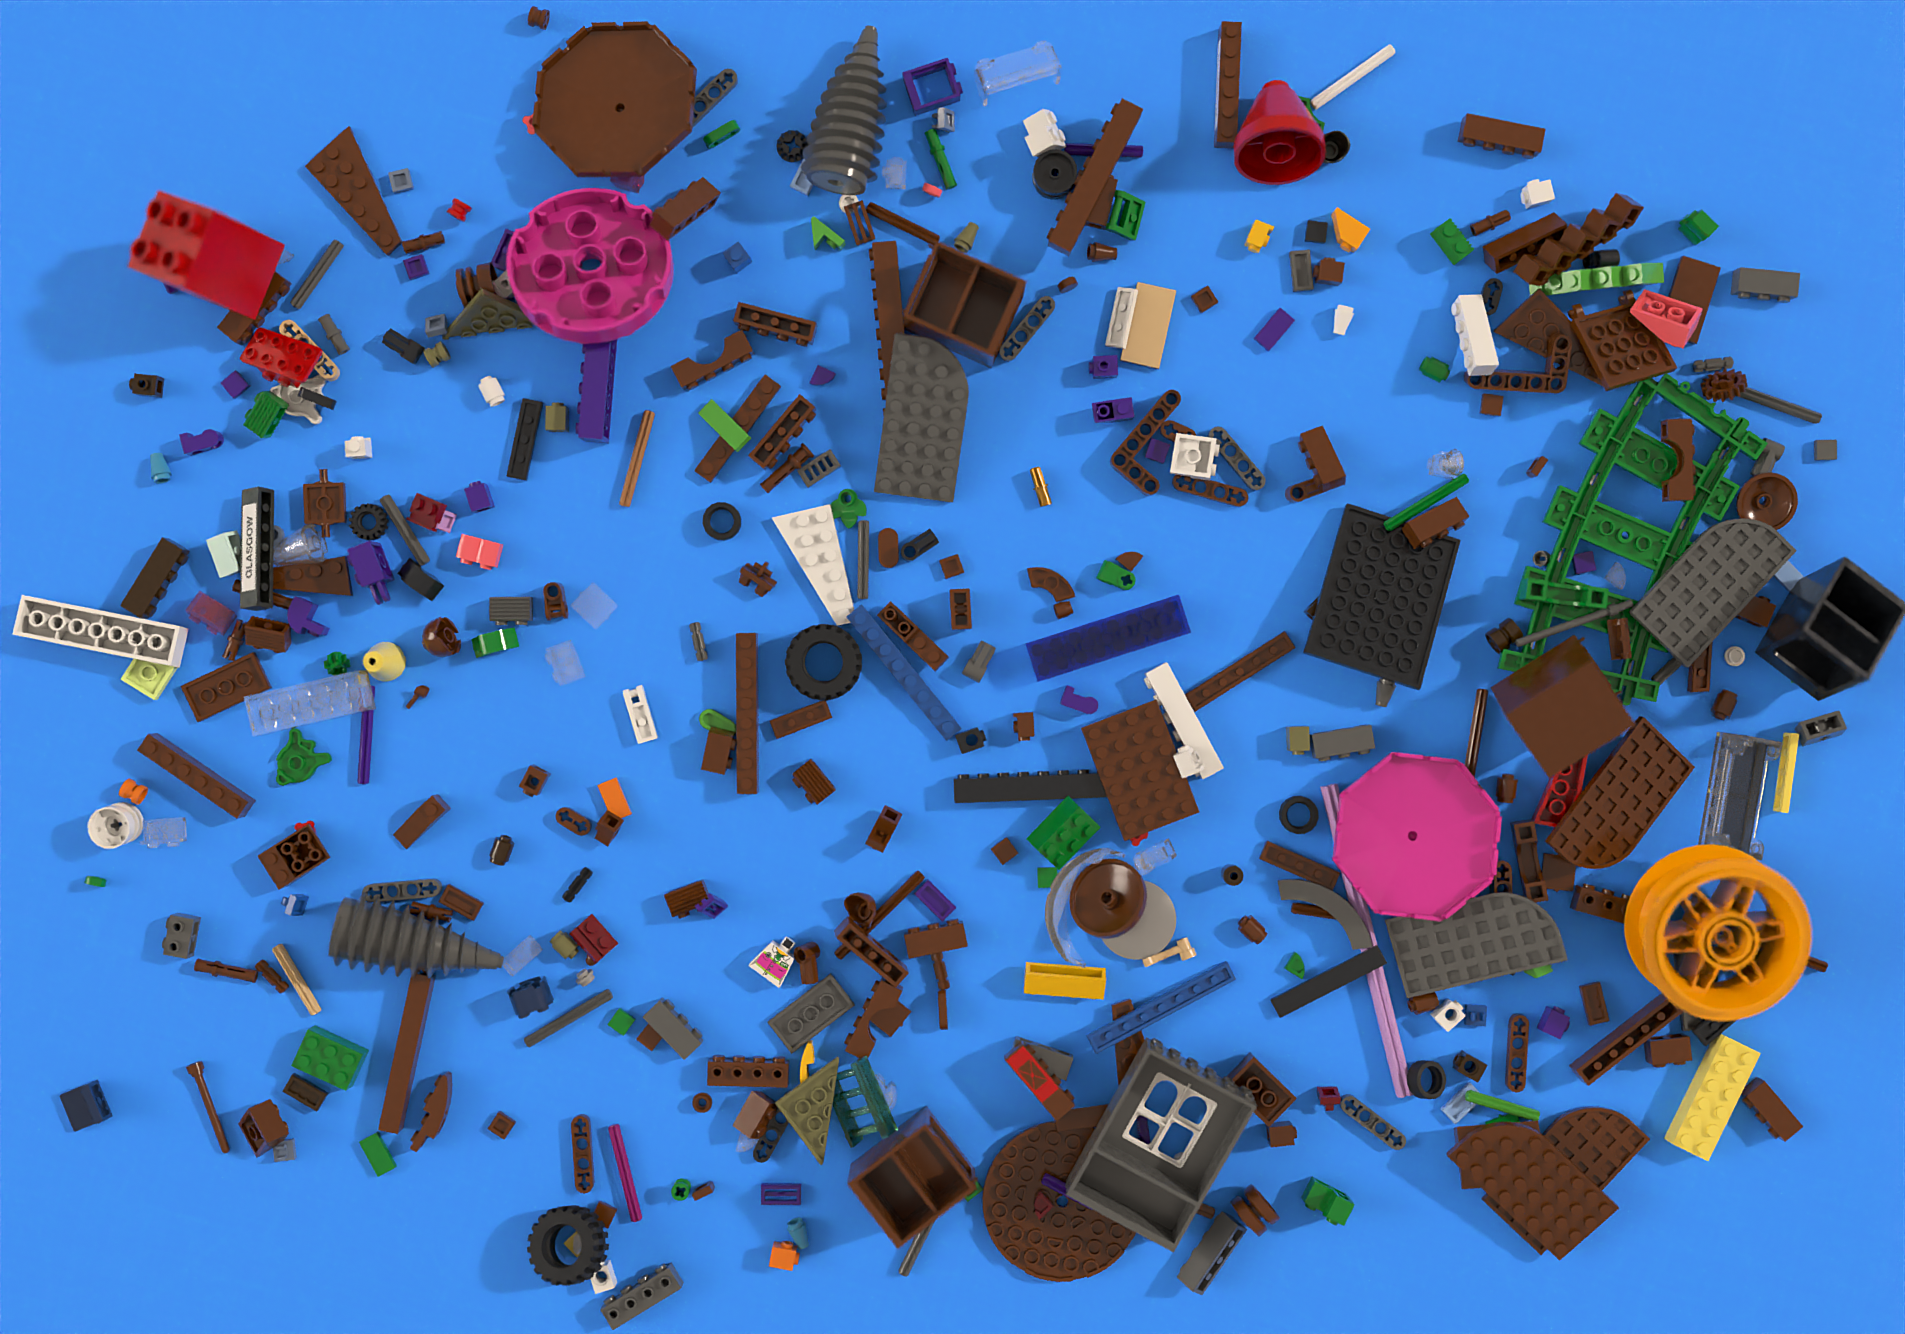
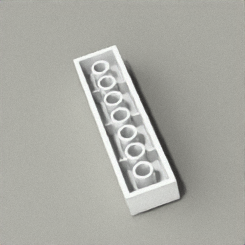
M22 595L13 635L180 668L189 629Z

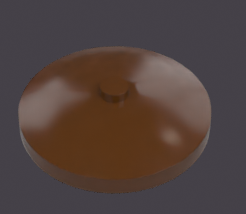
M1103 859L1094 862L1079 874L1072 886L1069 901L1072 917L1076 924L1091 936L1101 939L1121 936L1131 930L1143 915L1147 902L1146 885L1140 873L1122 860Z

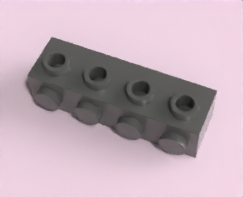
M1221 1211L1215 1217L1210 1229L1204 1233L1199 1245L1192 1251L1188 1261L1180 1268L1177 1278L1192 1292L1203 1295L1248 1229L1232 1215Z
M672 1262L667 1265L665 1263L661 1264L654 1270L653 1274L643 1275L637 1280L638 1283L631 1286L629 1284L621 1289V1293L617 1296L611 1295L603 1301L604 1304L600 1311L612 1330L682 1288L684 1282Z

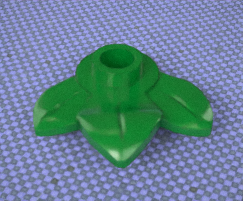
M843 489L839 493L838 499L830 504L833 518L841 517L843 524L848 529H851L856 524L858 516H866L867 513L865 503L858 499L857 493L852 489ZM848 495L851 496L850 502L846 501V497Z

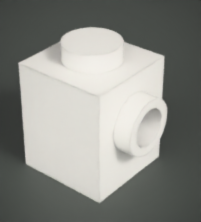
M1539 179L1529 181L1527 186L1522 189L1520 195L1526 209L1549 204L1555 199L1551 180L1539 182Z

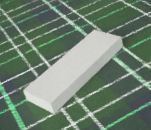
M1117 287L1105 346L1126 349L1138 294L1137 289Z

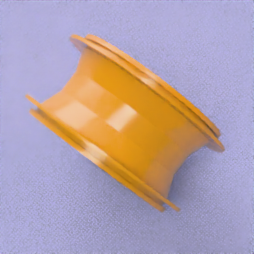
M1703 844L1685 847L1658 860L1637 882L1627 903L1624 917L1626 946L1632 961L1640 973L1680 1009L1692 1015L1710 1020L1727 1021L1743 1019L1761 1013L1777 1004L1791 991L1804 972L1812 944L1810 917L1805 903L1797 890L1788 880L1776 871L1761 864L1754 857L1741 850L1724 845ZM1721 880L1710 899H1707L1697 888L1705 882ZM1755 891L1762 899L1766 911H1748ZM1692 894V898L1688 900L1687 897ZM1680 903L1685 911L1682 919L1667 922L1675 906ZM1731 924L1732 931H1730L1724 925ZM1711 939H1712L1715 943H1717L1718 945H1717V946H1710V945H1711ZM1759 942H1763V944H1762V946L1760 947L1758 953L1756 954L1757 949H1758V946H1759ZM1686 952L1679 972L1673 968L1666 953ZM1720 969L1732 970L1735 973L1729 978L1712 983Z

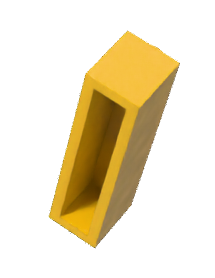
M1026 962L1024 974L1025 994L1104 1000L1106 968Z

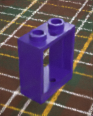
M948 57L902 72V78L915 116L960 101V94H963L960 82L955 80L954 75H957L954 63L949 62ZM945 70L953 95L921 105L913 80Z

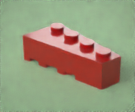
M1588 755L1550 777L1531 818L1535 824L1556 827L1581 794Z

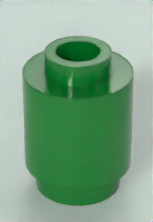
M1426 356L1419 367L1422 375L1438 383L1442 380L1446 381L1451 370L1448 369V364L1432 356L1430 358Z

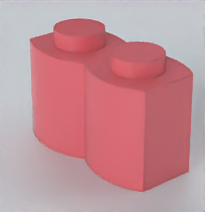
M461 534L456 557L461 558V563L472 565L473 562L480 563V568L491 570L492 567L498 568L503 544Z

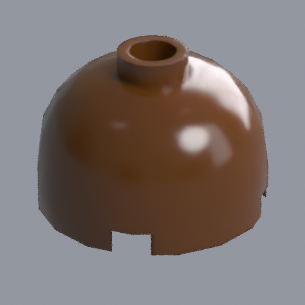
M438 617L430 621L423 629V647L433 656L441 658L458 653L461 649V639H456L455 633L459 632L454 623L447 617Z

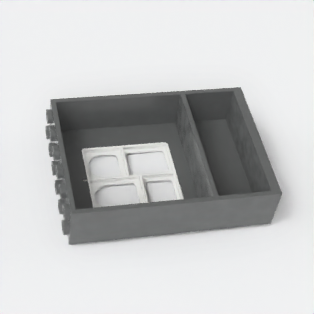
M1146 1037L1066 1179V1195L1174 1253L1257 1105L1252 1091L1247 1087L1241 1086L1240 1088L1230 1078L1226 1076L1222 1078L1216 1075L1217 1072L1206 1066L1203 1068L1198 1065L1199 1063L1191 1057L1186 1059L1181 1056L1178 1050L1172 1047L1168 1049L1162 1046L1163 1043L1158 1039L1152 1038L1151 1040ZM1167 1080L1176 1086L1178 1094L1167 1115L1162 1117L1145 1108L1144 1104L1154 1086L1160 1081ZM1192 1096L1202 1098L1207 1105L1206 1113L1199 1124L1182 1117L1178 1113L1183 1102ZM1139 1115L1159 1125V1129L1150 1144H1146L1129 1134L1133 1123ZM1173 1122L1193 1132L1190 1142L1178 1160L1158 1150V1146Z

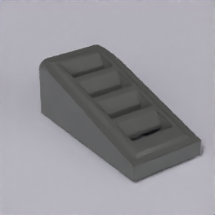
M829 449L797 472L807 488L841 468V465L831 449ZM829 457L833 464L832 467H829L825 458ZM821 461L827 469L825 472H823L818 464ZM814 465L820 473L819 476H816L811 468ZM806 470L810 472L813 480H809L805 473Z

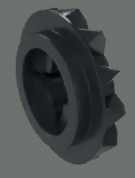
M788 130L785 133H781L777 140L776 149L783 160L798 162L804 158L803 150L808 144L804 134L798 130ZM795 138V144L798 147L793 148L790 152L789 146L786 144L792 143Z

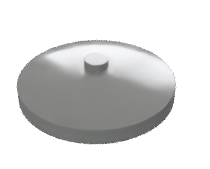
M1146 880L1144 882L1147 890V902L1138 923L1121 936L1102 939L1112 952L1123 958L1140 960L1156 955L1169 944L1175 932L1176 911L1170 897L1159 886Z

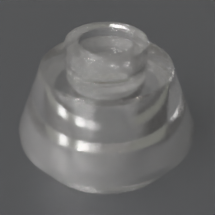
M1454 448L1443 454L1439 460L1440 469L1444 470L1446 474L1459 476L1464 470V459L1461 451Z

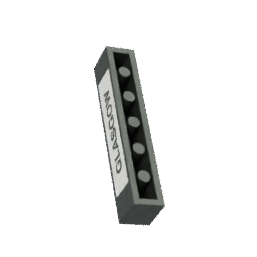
M257 486L242 490L240 609L260 611L273 608L274 490Z

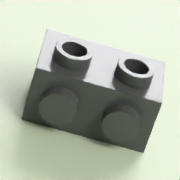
M183 913L170 915L166 921L167 934L162 942L163 955L184 959L193 957L201 917Z

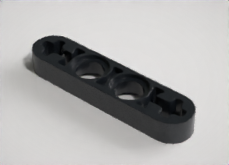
M778 1107L776 1108L775 1116L766 1126L765 1134L760 1137L753 1150V1157L757 1162L763 1163L768 1161L789 1124L788 1120L784 1123L776 1120V1115L781 1112ZM774 1130L777 1133V1138L769 1140L766 1137L767 1131ZM764 1144H768L765 1151L767 1156L759 1157L757 1150H762Z

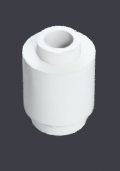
M487 376L480 380L481 383L478 387L490 407L497 406L505 401V394L496 377Z

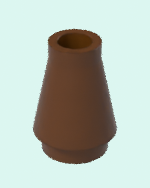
M1097 242L1088 244V260H1092V262L1116 260L1117 248Z

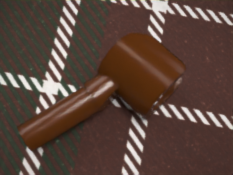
M424 685L416 687L414 695L406 707L410 709L419 696L426 698L430 689Z

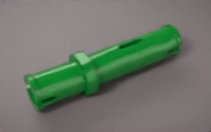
M930 129L924 133L930 146L929 152L935 159L945 189H952L957 186V183L944 152L945 146L941 144L937 130Z

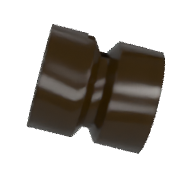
M1511 618L1501 622L1499 628L1494 627L1485 633L1486 640L1499 655L1503 649H1510V644L1515 645L1516 639L1524 637L1521 629Z

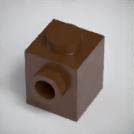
M1323 258L1313 268V277H1316L1315 283L1339 286L1343 281L1345 263L1336 262L1335 258Z
M1290 1121L1274 1122L1270 1127L1266 1125L1267 1141L1271 1148L1295 1145L1294 1139L1297 1138V1130Z

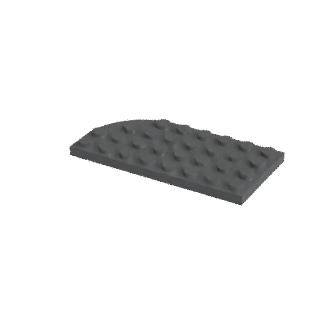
M895 332L874 492L953 503L969 398V387L965 371L957 357L946 346L932 338Z
M1731 519L1719 522L1706 529L1635 604L1629 613L1679 663L1688 668L1797 550L1776 529L1763 522L1752 519Z
M1496 892L1468 899L1464 906L1448 919L1442 921L1400 916L1385 920L1407 998L1568 960L1559 928L1550 914L1539 904L1518 894Z

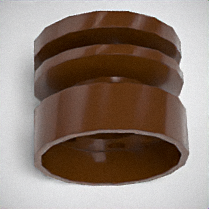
M491 262L477 265L476 275L471 267H466L465 271L463 268L456 269V288L464 308L481 288L496 294L492 282L498 276Z

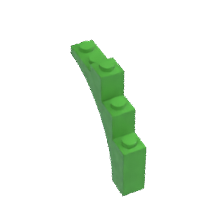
M1638 263L1561 272L1559 275L1554 274L1549 277L1548 282L1543 286L1529 284V293L1531 296L1539 288L1546 296L1664 283L1663 263Z

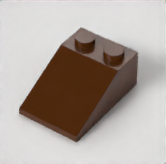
M1251 1052L1226 1076L1233 1080L1234 1084L1238 1087L1245 1086L1252 1091L1257 1105L1254 1113L1268 1127L1297 1099Z

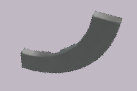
M1301 879L1278 880L1281 900L1306 901L1329 912L1344 928L1350 940L1352 950L1373 947L1364 921L1355 908L1341 895L1328 887Z

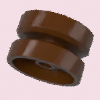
M1250 1184L1244 1189V1195L1249 1200V1203L1238 1195L1230 1203L1246 1226L1251 1228L1260 1237L1267 1231L1266 1225L1261 1220L1262 1217L1271 1225H1274L1281 1218L1263 1195Z

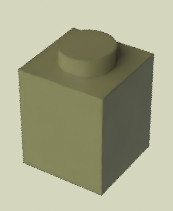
M553 402L551 406H546V431L569 432V408L564 406V403Z
M1309 726L1286 727L1287 751H1292V755H1304V751H1310Z

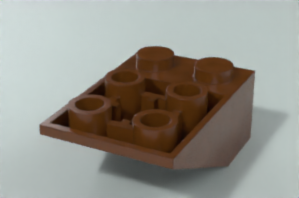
M307 824L258 855L278 890L293 884L331 858L310 824Z

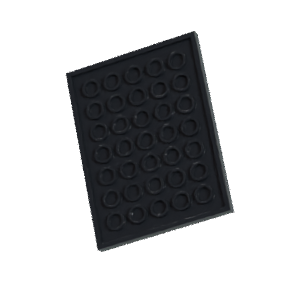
M1347 503L1343 510L1303 654L1408 688L1420 690L1461 540L1450 536H1445L1442 539L1437 537L1432 540L1433 542L1424 548L1419 546L1414 549L1402 531L1407 522L1391 531H1387L1384 522L1391 517Z

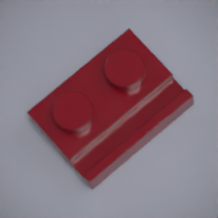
M416 493L409 510L411 512L410 517H407L406 520L437 532V529H435L437 523L440 524L447 505Z
M593 914L569 933L595 964L619 944Z

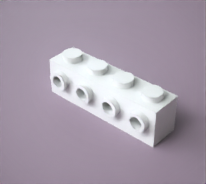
M1482 294L1459 295L1452 304L1451 312L1455 317L1456 332L1459 333L1460 349L1463 350L1464 366L1467 368L1469 376L1492 375L1499 362Z

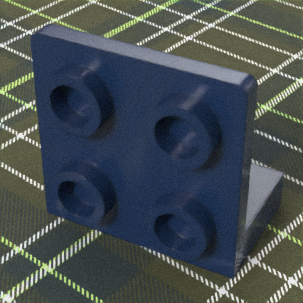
M98 1079L60 1095L61 1102L74 1132L93 1124L101 1123L113 1116Z

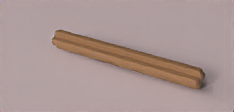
M645 410L643 413L619 505L624 507H630L653 424L655 413L649 410Z

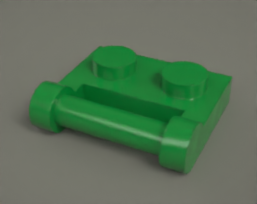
M1115 190V201L1105 230L1118 234L1130 241H1136L1146 202L1127 192ZM1123 200H1124L1125 203H1124V207H1123V211H1122L1120 223H1119V226H1118V225H1117V221H1118V217H1119V214H1120L1122 202H1123Z

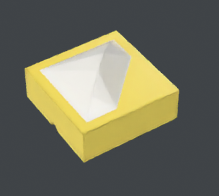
M575 1231L563 1244L578 1258L581 1252V1239L578 1232Z

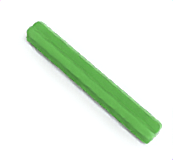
M1466 1091L1465 1100L1531 1121L1539 1120L1540 1112L1538 1110L1476 1091Z

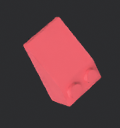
M1644 289L1630 309V313L1663 342L1673 347L1684 348L1697 328L1703 309Z

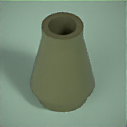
M969 222L954 239L955 243L953 244L957 250L967 253L972 249L979 229L978 225Z

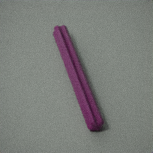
M614 1124L608 1127L630 1219L632 1222H638L642 1219V1214L619 1124Z

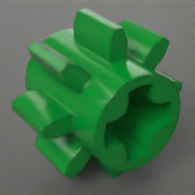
M341 652L330 653L327 655V660L324 661V668L327 669L328 674L333 676L344 675L347 673V668L350 667V659H347L346 654Z

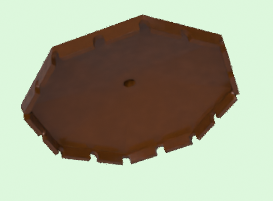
M648 21L623 22V26H619L616 22L591 23V27L586 28L583 26L566 41L567 47L564 50L559 47L541 64L542 70L537 71L535 94L538 101H534L532 122L534 132L577 178L643 177L692 132L697 69L692 61L676 45L674 46L671 40L655 24L650 25Z

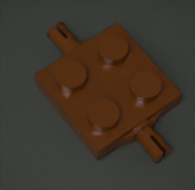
M319 469L320 481L313 484H303L304 524L320 525L322 529L321 537L329 538L330 525L347 523L346 487L344 482L333 483L328 481V469Z

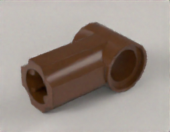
M1311 478L1287 487L1285 497L1289 502L1296 503L1324 492H1322L1320 486L1317 487L1315 485L1314 479ZM1294 488H1297L1300 492L1298 499L1292 495Z
M811 941L796 947L793 955L796 962L800 964L802 984L807 985L819 982L816 959L820 956L818 944Z

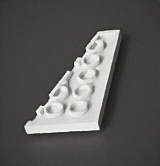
M831 505L773 517L774 523L836 625L851 623L846 616L854 611V605Z

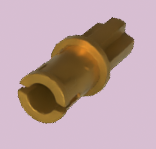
M1031 468L1030 474L1035 486L1033 490L1036 492L1040 507L1052 504L1047 488L1048 484H1045L1041 468Z

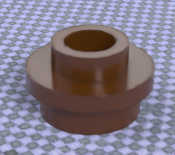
M705 1092L696 1094L692 1101L693 1108L700 1113L709 1111L713 1103L711 1096ZM704 1099L706 1105H701L699 1100Z

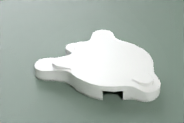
M320 374L307 379L298 388L292 386L285 387L279 384L270 389L271 392L289 404L285 411L288 415L306 417L315 425L322 422V416L316 409L317 404L297 396L300 387L323 395L322 388L327 381Z

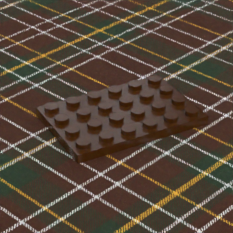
M1157 700L1081 728L1124 841L1200 812L1186 777L1182 778L1173 757L1177 752Z

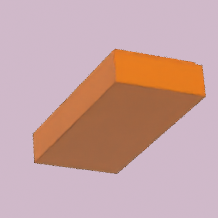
M617 777L597 785L607 810L620 818L632 814Z

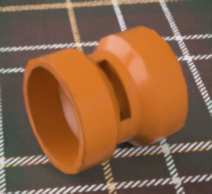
M130 778L122 784L119 790L120 797L124 799L129 798L136 805H139L148 793V787L138 785L136 781Z

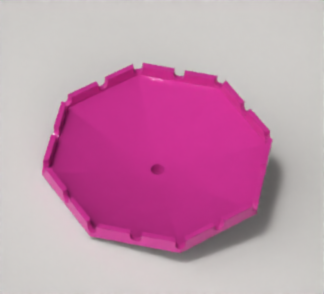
M1391 752L1339 793L1332 861L1374 913L1442 921L1448 919L1464 906L1468 899L1474 898L1492 883L1491 881L1496 876L1499 852L1497 850V843L1500 842L1502 823L1500 809L1486 791L1479 787L1478 781L1459 760Z

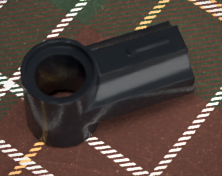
M391 328L383 336L382 343L385 346L398 352L399 356L416 365L421 357L423 350L426 349Z
M929 528L902 546L900 551L901 557L907 562H912L937 545L939 541ZM912 547L915 550V555L907 557L904 554V549Z

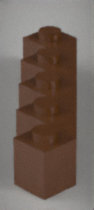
M1615 193L1614 197L1609 201L1606 210L1593 208L1582 226L1570 223L1564 230L1560 241L1546 239L1537 256L1524 254L1513 272L1528 284L1543 286L1548 282L1549 277L1555 273L1559 275L1570 268L1571 262L1577 258L1582 260L1594 252L1595 246L1600 243L1606 244L1617 236L1616 232L1622 228L1628 229L1633 226L1644 207L1628 195Z

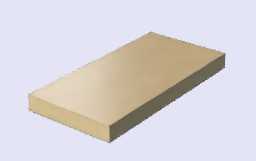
M1137 282L1136 289L1138 294L1126 349H1122L1120 361L1159 369L1176 290Z

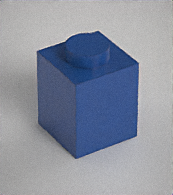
M739 241L723 252L725 259L736 274L752 263L750 256Z

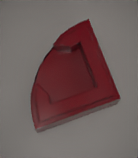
M1041 1190L1037 1193L1034 1200V1210L1039 1220L1054 1207V1204Z

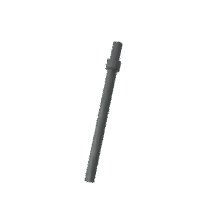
M1627 600L1618 604H1609L1607 609H1601L1516 639L1515 643L1517 647L1606 616L1618 615L1620 611L1633 607V603L1631 600Z

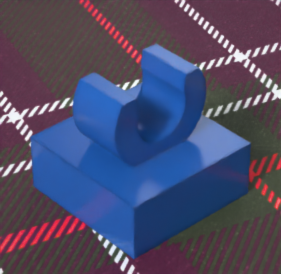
M290 894L289 898L283 896L281 905L286 906L284 913L290 916H303L309 896L304 894Z
M1465 1004L1464 1024L1486 1026L1487 1006Z

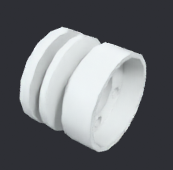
M118 802L96 810L90 816L88 822V833L91 840L105 849H114L136 840L144 828V818L140 810L127 802Z

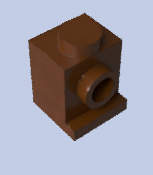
M1033 712L1013 713V718L1017 717V721H1013L1014 733H1018V741H1029L1030 737L1035 736Z
M534 764L530 765L519 787L528 796H538L551 773ZM533 778L538 779L539 783L537 785L532 783Z
M607 810L597 823L595 830L598 832L594 839L608 847L618 834L624 820Z

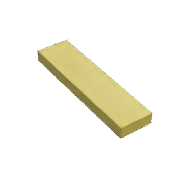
M1783 733L1773 811L1789 813L1799 734Z

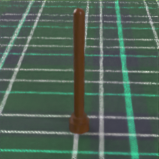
M201 1060L186 1066L188 1074L195 1078L221 1151L226 1154L230 1151L202 1075L204 1073V1065Z

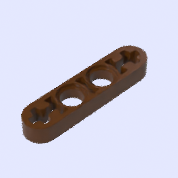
M1175 475L1172 479V486L1180 492L1234 507H1241L1248 501L1247 492L1241 488L1212 480L1194 479L1191 490H1188L1189 485L1183 484L1182 487H1179L1176 479H1180L1182 476L1185 482L1190 483L1191 479L1194 478ZM1197 482H1203L1206 485V490L1203 493L1195 490ZM1222 487L1225 490L1223 498L1215 496V488ZM1229 489L1232 490V495H1238L1240 492L1244 500L1237 503L1235 498L1230 497L1229 501H1227Z
M1519 1013L1513 1014L1508 1022L1505 1085L1515 1093L1523 1091L1526 1085L1529 1021ZM1519 1018L1521 1021H1523V1025H1519V1031L1523 1033V1035L1518 1033L1513 1034L1514 1031L1518 1032V1026H1516L1514 1023L1517 1022ZM1515 1038L1522 1039L1523 1044L1520 1048L1513 1047V1040ZM1517 1057L1520 1058L1522 1062L1520 1067L1513 1068L1512 1060ZM1511 1071L1516 1072V1079L1520 1081L1519 1084H1516L1515 1088L1511 1084V1081H1515V1075Z
M578 1114L571 1122L574 1177L577 1191L585 1194L592 1190L595 1183L591 1121L587 1115ZM579 1119L586 1123L582 1128V1132H587V1134H579L580 1125H576ZM582 1138L587 1141L588 1145L585 1149L577 1146L578 1139ZM582 1158L587 1159L589 1167L585 1169L580 1168L578 1161ZM590 1172V1174L585 1176L586 1182H590V1184H588L587 1188H584V1185H580L583 1181V1174Z

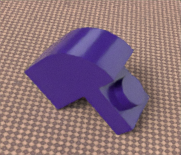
M294 596L288 609L287 618L289 625L296 633L305 634L307 631V633L319 637V635H327L330 629L312 620L319 605L302 597Z

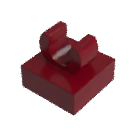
M1337 1086L1317 1087L1320 1105H1325V1111H1333L1334 1104H1340L1341 1102Z

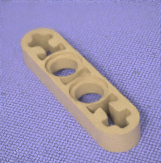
M285 320L280 324L279 331L282 335L297 340L307 339L308 344L317 346L294 321ZM286 328H292L297 335L293 337ZM323 352L320 361L316 363L314 369L326 381H335L340 376V370ZM324 364L332 370V375L327 374V371L322 367Z

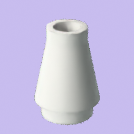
M1338 305L1337 309H1335L1333 333L1345 335L1354 316V308Z

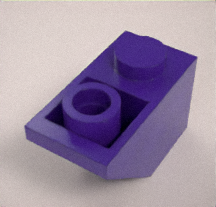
M1132 397L1092 403L1094 423L1133 420L1135 417Z

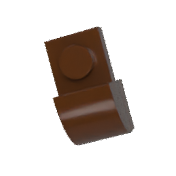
M885 805L865 844L883 853L899 823L902 813Z

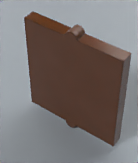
M1543 853L1541 872L1546 883V889H1554L1556 892L1559 890L1573 891L1576 866L1565 861L1559 854Z
M897 1001L894 1009H881L873 1014L870 1021L891 1037L900 1026H903V1022L911 1013V1010L900 1001Z

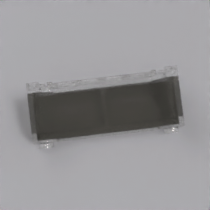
M1717 732L1698 845H1724L1741 850L1756 860L1763 859L1764 845L1755 837L1768 760L1774 761L1779 757L1782 742Z

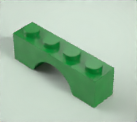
M1528 578L1521 579L1519 599L1591 609H1607L1609 588L1567 585Z

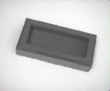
M1310 249L1290 251L1289 259L1293 292L1313 290Z

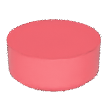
M924 183L922 191L939 198L942 194L941 189L931 184Z

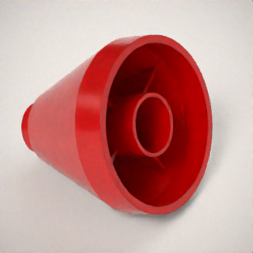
M1282 80L1267 82L1262 87L1235 138L1233 146L1234 163L1239 173L1253 182L1267 185L1293 183L1310 176L1322 165L1326 154L1325 137L1322 129L1296 92L1290 88L1288 83Z

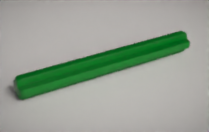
M1465 473L1459 475L1384 522L1386 530L1391 531L1466 485L1469 483V478Z

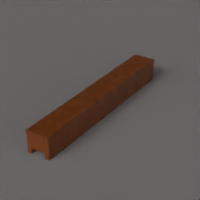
M420 971L415 978H412L411 975L378 1128L380 1131L398 1134L404 1127L436 978L434 974L431 978H428V975L420 973Z

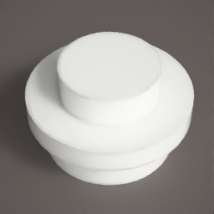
M1729 647L1724 653V659L1730 666H1739L1745 660V653L1740 647Z

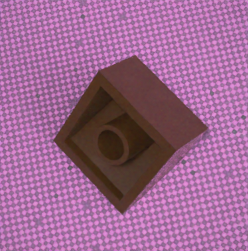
M271 1099L248 1108L238 1123L256 1158L284 1141L289 1134L287 1123L282 1121L279 1109L276 1104H273Z

